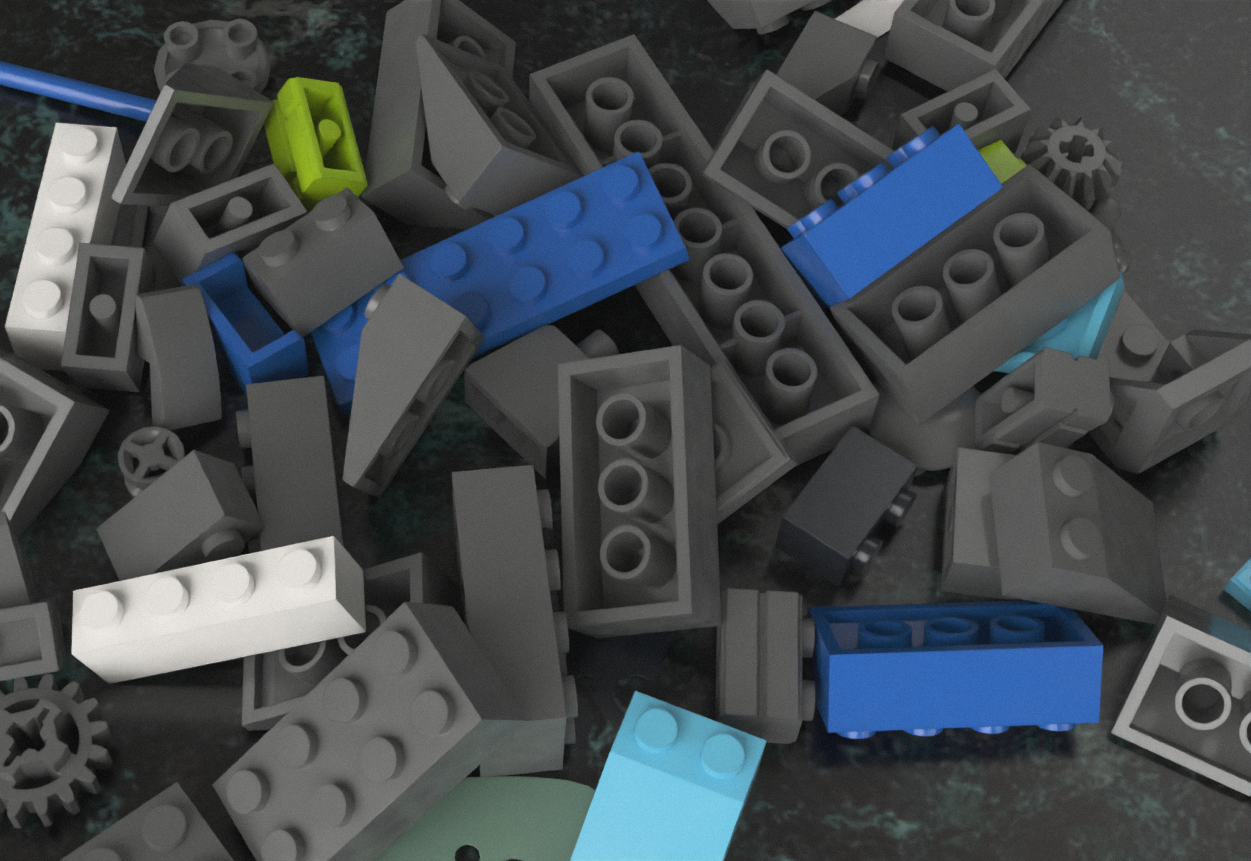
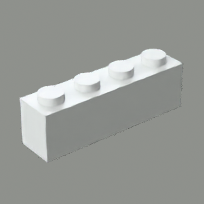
M68 123L55 124L5 324V329L15 355L39 369L64 371L61 367L79 242L103 245L112 244L120 204L113 200L111 196L126 166L116 127Z
M334 536L73 591L71 654L109 684L366 632L363 569Z

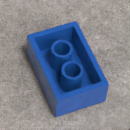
M957 124L941 135L934 125L886 157L892 166L890 170L881 162L838 191L837 195L843 202L837 207L831 198L787 228L793 239L780 249L821 309L850 299L1003 188L960 124Z

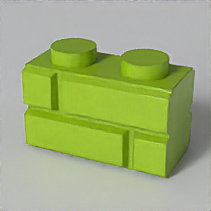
M300 77L288 79L277 94L278 99L272 101L274 104L264 122L273 163L305 207L307 214L321 200L336 195L345 188L350 189L359 197L368 186L342 86L336 82Z

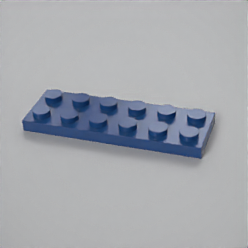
M638 151L401 259L400 261L404 267L402 270L314 329L311 334L337 404L343 413L348 416L352 410L361 333L369 320L364 316L365 309L378 288L385 283L391 286L398 274L403 275L453 307L473 323L485 337L472 357L473 359L524 336L543 325H548L690 260L650 172Z

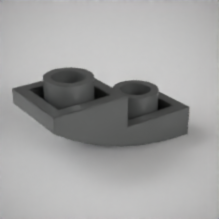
M195 285L136 294L138 357L150 363L152 424L156 427L174 430L221 420V393L216 353L200 288Z

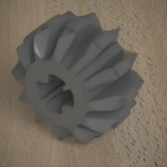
M1058 116L1049 125V128L1038 126L1036 131L1031 134L1029 143L1023 149L1020 157L1026 165L1030 164L1087 211L1091 209L1096 200L1110 197L1113 186H1116L1121 175L1120 167L1122 162L1117 159L1118 143L1104 140V126L1094 130L1085 128L1082 117L1071 126Z

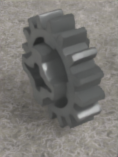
M45 673L40 680L38 688H30L25 678L21 677L15 678L13 693L5 696L0 690V815L7 809L8 818L14 828L22 829L29 813H37L44 826H50L54 818L53 809L60 805H63L73 815L80 812V808L75 795L81 790L92 794H98L101 790L96 776L92 773L93 770L109 769L112 766V759L108 750L101 747L113 741V737L107 722L100 721L104 716L100 705L95 698L83 701L84 694L80 685L75 681L66 685L59 692L53 674ZM73 725L78 728L80 737L77 755L71 753L68 747V743L73 738L70 730Z

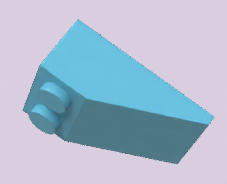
M635 691L610 750L570 861H724L758 772L767 740Z

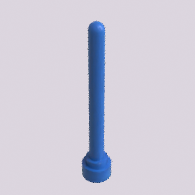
M0 61V85L145 122H147L157 101Z

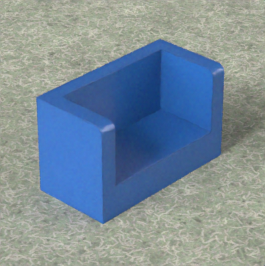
M231 252L181 279L182 286L195 285L200 288L211 327L215 353L246 395V384L310 377L303 337L297 330H292L287 334L283 333L248 288L244 264L236 252Z

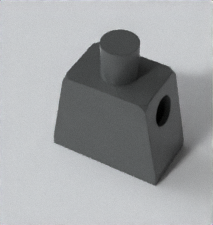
M543 325L465 368V403L530 465H533L538 473L547 479L560 466L558 364L619 355L618 348L613 340L601 330H595L575 345L555 326Z

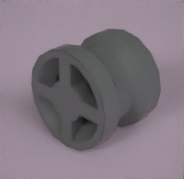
M156 426L141 428L131 433L122 442L118 452L119 467L124 475L126 489L132 499L185 457L182 442L170 430ZM160 468L166 470L164 473L152 477L148 476L151 471Z

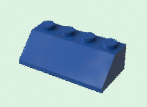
M1028 600L807 607V618H814L815 622L814 651L811 660L816 704L828 733L836 732L843 737L862 739L873 736L876 731L904 730L912 735L933 736L941 733L943 728L970 727L981 733L996 734L1007 731L1010 726L1037 725L1046 730L1067 731L1075 728L1076 723H1099L1103 644L1074 609Z

